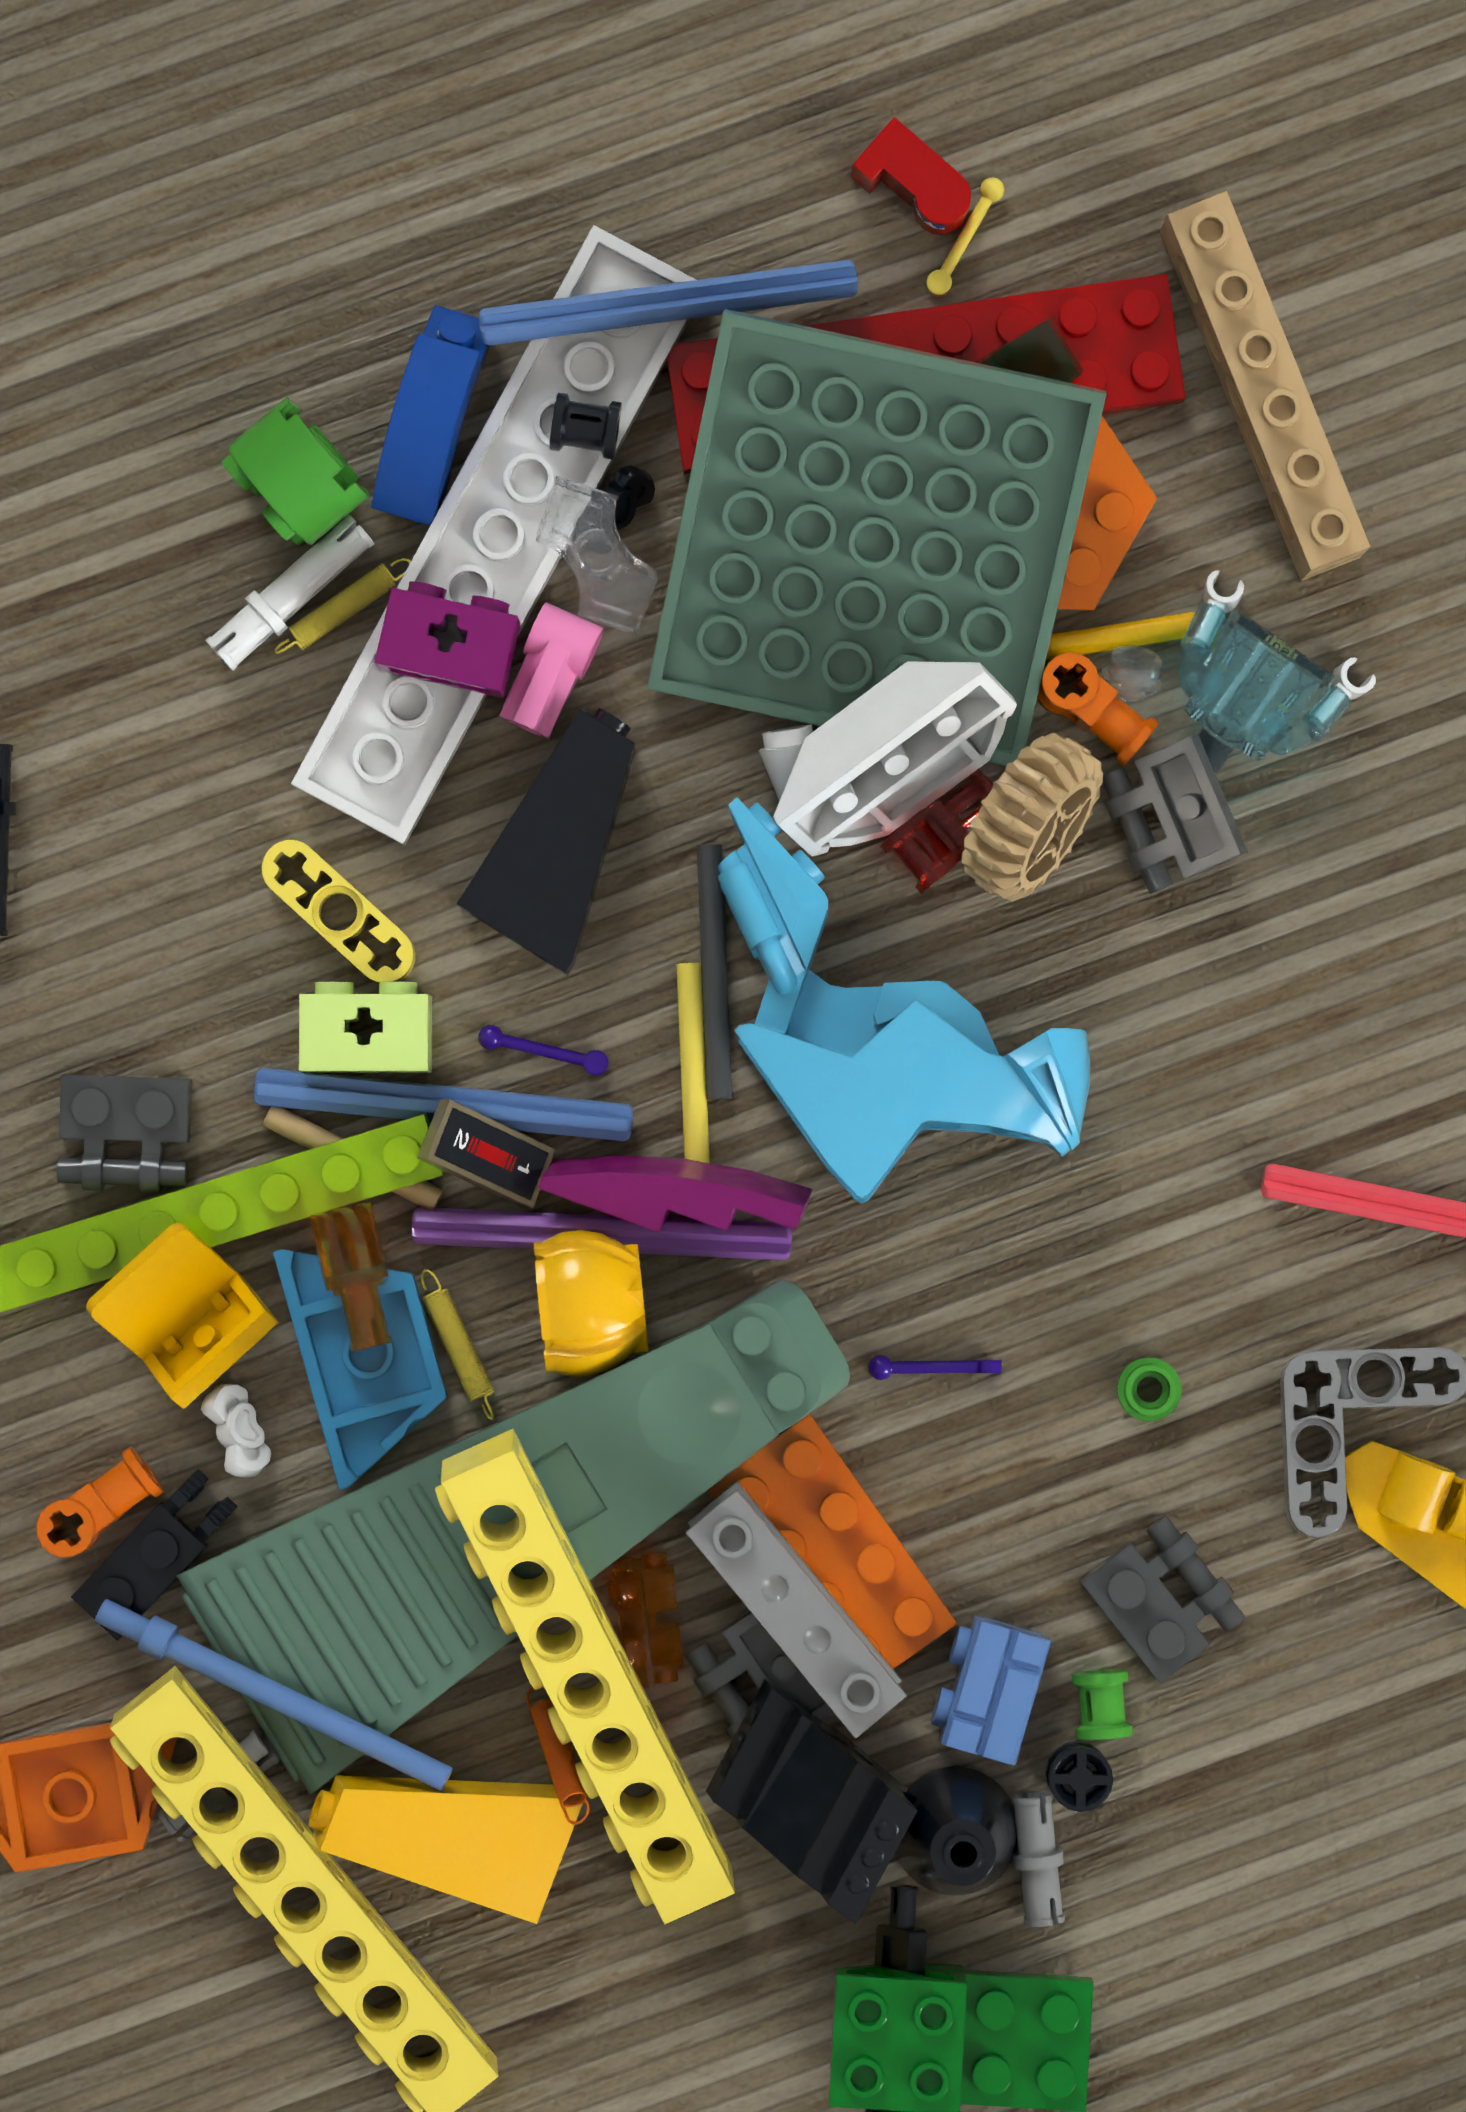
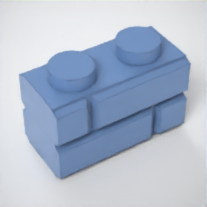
M975 1614L970 1628L959 1625L949 1657V1663L959 1665L953 1689L941 1687L931 1719V1725L941 1727L939 1733L941 1744L1006 1764L1016 1765L1051 1644L1050 1638L1042 1633Z

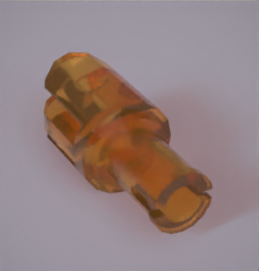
M372 1203L358 1204L353 1210L347 1207L336 1209L330 1213V1216L327 1213L310 1215L309 1221L325 1290H332L333 1296L340 1295L351 1340V1352L391 1343L392 1338L389 1336L378 1286L384 1285L383 1278L389 1277Z

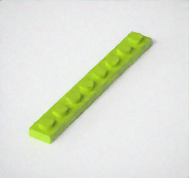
M427 1113L0 1245V1313L113 1278L155 1238L174 1223L185 1224L209 1247H214L443 1176L445 1171L417 1159L430 1126Z

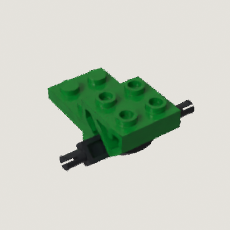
M907 1884L891 1885L889 1924L877 1926L874 1964L836 1968L828 2093L829 2107L866 2109L865 2112H960V2104L1086 2112L1094 1984L1092 1977L965 1970L962 1965L925 1963L927 1932L923 1928L915 1927L918 1887Z

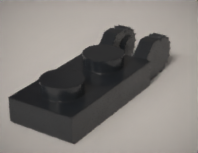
M199 1469L196 1470L165 1504L163 1502L159 1503L71 1598L94 1620L106 1599L142 1616L177 1579L176 1575L185 1571L208 1546L205 1541L238 1506L227 1496L223 1501H218L206 1513L205 1520L193 1531L176 1514L203 1491L205 1483L209 1480ZM102 1626L117 1641L122 1638L123 1635Z

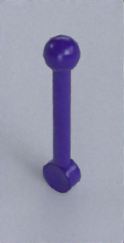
M495 1025L484 1026L478 1034L480 1045L487 1050H494L499 1046L584 1066L589 1074L595 1076L603 1074L608 1067L607 1056L599 1050H593L587 1054L503 1034L500 1028Z
M877 1355L870 1360L868 1371L877 1380L887 1379L891 1374L1002 1373V1360L891 1361L887 1356Z

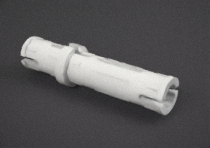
M348 514L260 594L255 590L252 591L245 598L248 605L205 641L220 659H223L224 663L234 671L239 663L273 633L278 637L288 629L285 622L364 551L375 545L373 540L360 525H356V521Z

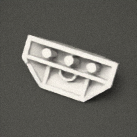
M907 661L805 737L773 817L777 825L812 857L827 853L830 847L852 846L887 836L990 761L1004 733L1007 718L1012 716L1017 704L1013 696L980 662Z

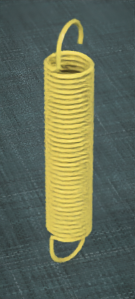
M406 558L398 559L391 563L390 566L392 567L400 561H407L410 564L411 560ZM381 563L375 569L367 572L365 576L354 581L352 585L341 590L336 596L328 599L323 605L320 604L310 614L307 613L297 623L294 622V624L289 626V630L296 641L277 651L281 646L289 642V639H286L275 648L274 653H282L294 644H297L301 650L307 649L312 643L323 638L325 634L336 629L338 625L349 620V618L362 611L367 605L370 606V603L375 602L380 596L383 597L385 593L391 591L392 587L396 588L394 581L401 579L405 572L399 577L394 578L386 566Z
M424 1269L421 1274V1282L425 1291L427 1287L425 1286L423 1276L426 1272H429L434 1277L439 1287L438 1290L422 1298L423 1303H425L424 1306L428 1309L427 1312H429L430 1318H432L431 1320L436 1327L435 1329H437L436 1332L440 1335V1341L444 1344L450 1361H452V1367L456 1370L455 1373H457L462 1387H464V1393H467V1399H469V1402L484 1397L490 1415L484 1403L481 1404L487 1418L493 1421L494 1414L487 1397L494 1394L495 1390H493L490 1379H488L487 1373H485L486 1370L482 1367L483 1364H481L475 1347H473L474 1344L470 1341V1335L466 1332V1327L463 1321H461L462 1318L458 1315V1309L454 1306L455 1304L449 1294L450 1292H448V1289L442 1290L436 1275L432 1271Z

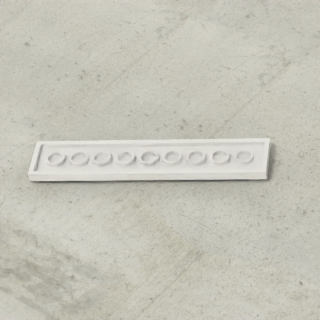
M593 225L554 299L693 281L696 279ZM690 319L531 340L397 589L407 591L409 582L415 581L446 589L445 599L470 605L472 596L476 595L510 604L508 614L517 615L520 620V634L576 531L577 518L586 512L596 490L599 488L613 462L611 459L603 458L601 451L563 446L560 451L550 450L551 426L558 392L568 394L570 401L608 407L612 401L622 402L615 459L662 372L672 348L677 344ZM385 609L291 784L405 846L486 695L379 671L374 661L386 614ZM449 622L446 632L434 631L433 634L439 640L442 652H450L454 642L465 643L466 638L460 634L457 623Z

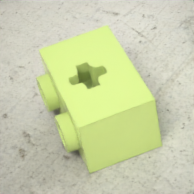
M315 982V994H299V1071L311 1073H432V996L429 994H417V982H379V994H354L353 982ZM370 1010L371 1018L383 1022V1032L371 1034L370 1044L362 1045L361 1036L350 1032V1022L361 1021L362 1011Z

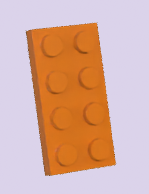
M809 1414L778 1434L779 1436L707 1491L714 1499L738 1480L894 1669L957 1625V1622L817 1422Z

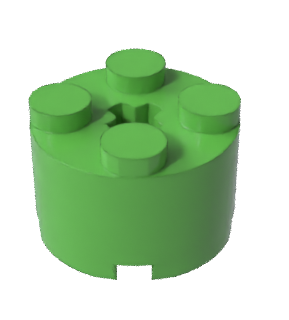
M285 397L228 446L231 454L221 463L241 488L245 491L250 489L256 496L262 495L269 505L262 510V513L281 537L286 541L291 539L298 546L304 541L312 545L365 501L370 494L366 488L356 484L360 478L315 424L308 428L298 416L302 409L289 397Z

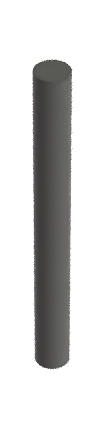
M721 844L697 845L707 1100L732 1099L724 893L718 880V875H720L718 865L723 861Z

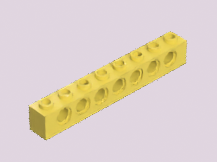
M514 1429L442 1460L441 1485L435 1487L439 1504L450 1523L460 1520L470 1540L464 1543V1550L477 1578L489 1577L498 1595L492 1599L493 1608L504 1632L507 1635L517 1632L526 1652L520 1654L525 1674L535 1690L544 1687L554 1707L548 1709V1715L553 1729L563 1745L569 1742L573 1743L581 1759L580 1762L575 1764L576 1771L588 1797L594 1799L600 1796L609 1814L603 1817V1823L617 1853L625 1850L629 1853L636 1869L630 1871L631 1879L642 1904L645 1907L654 1904L665 1925L735 1894L732 1865ZM505 1505L513 1509L517 1515L507 1523L496 1524L488 1521L483 1516V1513L491 1506ZM531 1561L541 1565L544 1568V1572L534 1579H522L514 1575L511 1569L518 1563ZM552 1617L566 1619L572 1624L568 1631L557 1635L546 1633L539 1626L543 1621ZM578 1673H590L600 1680L589 1689H578L567 1682ZM607 1728H617L627 1734L623 1740L612 1744L601 1742L595 1737L600 1731ZM633 1783H645L654 1788L650 1794L639 1798L631 1797L623 1792L627 1786ZM662 1837L675 1838L681 1842L678 1847L669 1851H660L651 1846L655 1840Z
M176 1666L114 1714L110 1729L115 1736L110 1739V1742L119 1757L133 1770L141 1765L156 1783L151 1791L158 1804L172 1819L175 1820L182 1815L197 1833L192 1838V1841L200 1855L214 1869L223 1865L238 1884L233 1887V1891L242 1906L256 1919L264 1914L278 1931V1934L274 1936V1941L281 1953L294 1967L298 1968L303 1963L319 1981L314 1986V1989L323 2004L336 2017L340 2016L343 2012L359 2029V2032L355 2034V2039L362 2051L377 2066L384 2061L400 2079L395 2083L398 2093L413 2112H423L424 2110L426 2112H455L499 2077L495 2054L329 1853L320 1851L311 1830ZM171 1738H185L195 1746L197 1755L191 1761L184 1764L172 1763L162 1754L161 1745ZM222 1787L230 1790L236 1796L238 1803L229 1812L215 1813L204 1805L201 1797L212 1788ZM264 1837L274 1842L279 1852L273 1859L267 1862H255L245 1855L242 1847L250 1839ZM306 1887L316 1893L319 1901L310 1910L295 1911L286 1905L283 1897L293 1888ZM344 1936L354 1940L360 1949L350 1959L336 1960L325 1952L324 1946L329 1940ZM377 1986L391 1987L400 1996L393 2006L386 2009H377L370 2006L364 1997L369 1990ZM418 2035L431 2036L440 2044L434 2054L424 2058L411 2055L405 2049V2045L411 2038Z

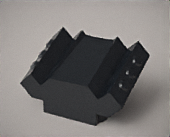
M764 1679L751 1706L748 1708L740 1727L706 1789L707 1794L715 1804L736 1818L747 1833L799 1879L820 1893L828 1905L854 1924L860 1918L918 1811L913 1806L918 1799L843 1733L812 1715L766 1679Z

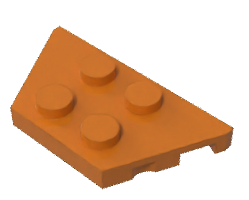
M1103 416L1099 425L1058 609L1095 610L1157 500L1156 495Z
M112 1722L0 1742V1853L15 1873L141 1851L146 1847L158 1807V1802L151 1791L156 1783L141 1765L133 1770L116 1753L110 1742V1739L115 1736L110 1729ZM178 1737L171 1738L161 1745L162 1754L170 1762Z

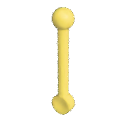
M987 178L981 183V198L940 270H935L929 274L926 285L929 293L933 296L942 297L950 291L952 285L950 276L992 202H997L1003 197L1005 188L998 178Z

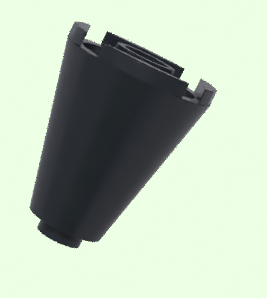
M957 1765L932 1769L909 1786L908 1790L918 1798L913 1804L918 1811L895 1851L901 1866L907 1874L921 1886L945 1895L971 1894L988 1887L999 1879L1011 1864L1012 1856L1018 1846L1014 1806L1005 1790L995 1780L980 1770ZM958 1842H969L961 1848H952Z

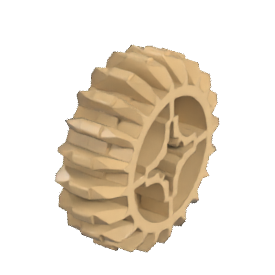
M1053 732L1045 737L1041 736L1033 740L1030 746L1021 749L1014 762L1007 763L1005 772L998 781H993L992 790L981 801L982 806L977 816L971 820L972 829L964 839L965 849L962 852L964 873L973 878L976 885L990 894L1014 902L1032 894L1036 887L1045 883L1052 871L1058 870L1062 859L1067 853H1071L1072 845L1083 834L1082 829L1086 821L1093 815L1092 807L1100 797V786L1103 783L1101 762L1090 755L1091 752L1070 738L1065 739Z

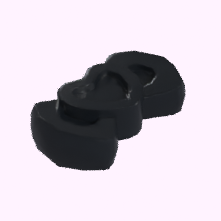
M632 465L621 467L614 480L605 486L604 491L596 490L592 498L594 501L590 504L588 511L581 514L576 522V533L584 547L597 552L609 551L613 546L616 531L631 523L637 507L646 505L653 500L655 485L647 471Z

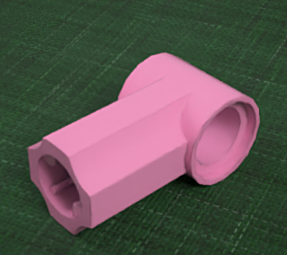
M545 602L527 638L523 654L526 655L525 660L503 704V709L499 715L500 718L525 731L550 740L576 680L583 679L594 658L604 632V627Z

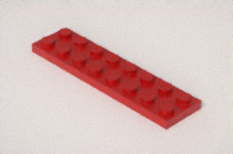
M1167 274L804 325L1106 390L1107 395L1102 415L1183 403L1186 399ZM718 338L675 344L667 358L683 475L691 474Z

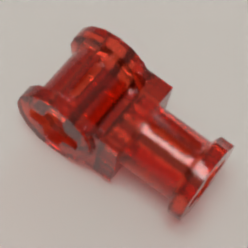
M979 769L969 775L970 782L947 802L942 804L938 799L926 810L922 809L880 845L885 853L894 852L918 880L915 888L920 894L927 891L962 860V852L965 849L964 839L971 831V820L977 816L982 804L965 819L961 820L959 816L977 801L981 802L993 788L992 781ZM912 841H915L919 845V847L925 852V854L932 860V863L925 858V856L919 851V849L913 844Z

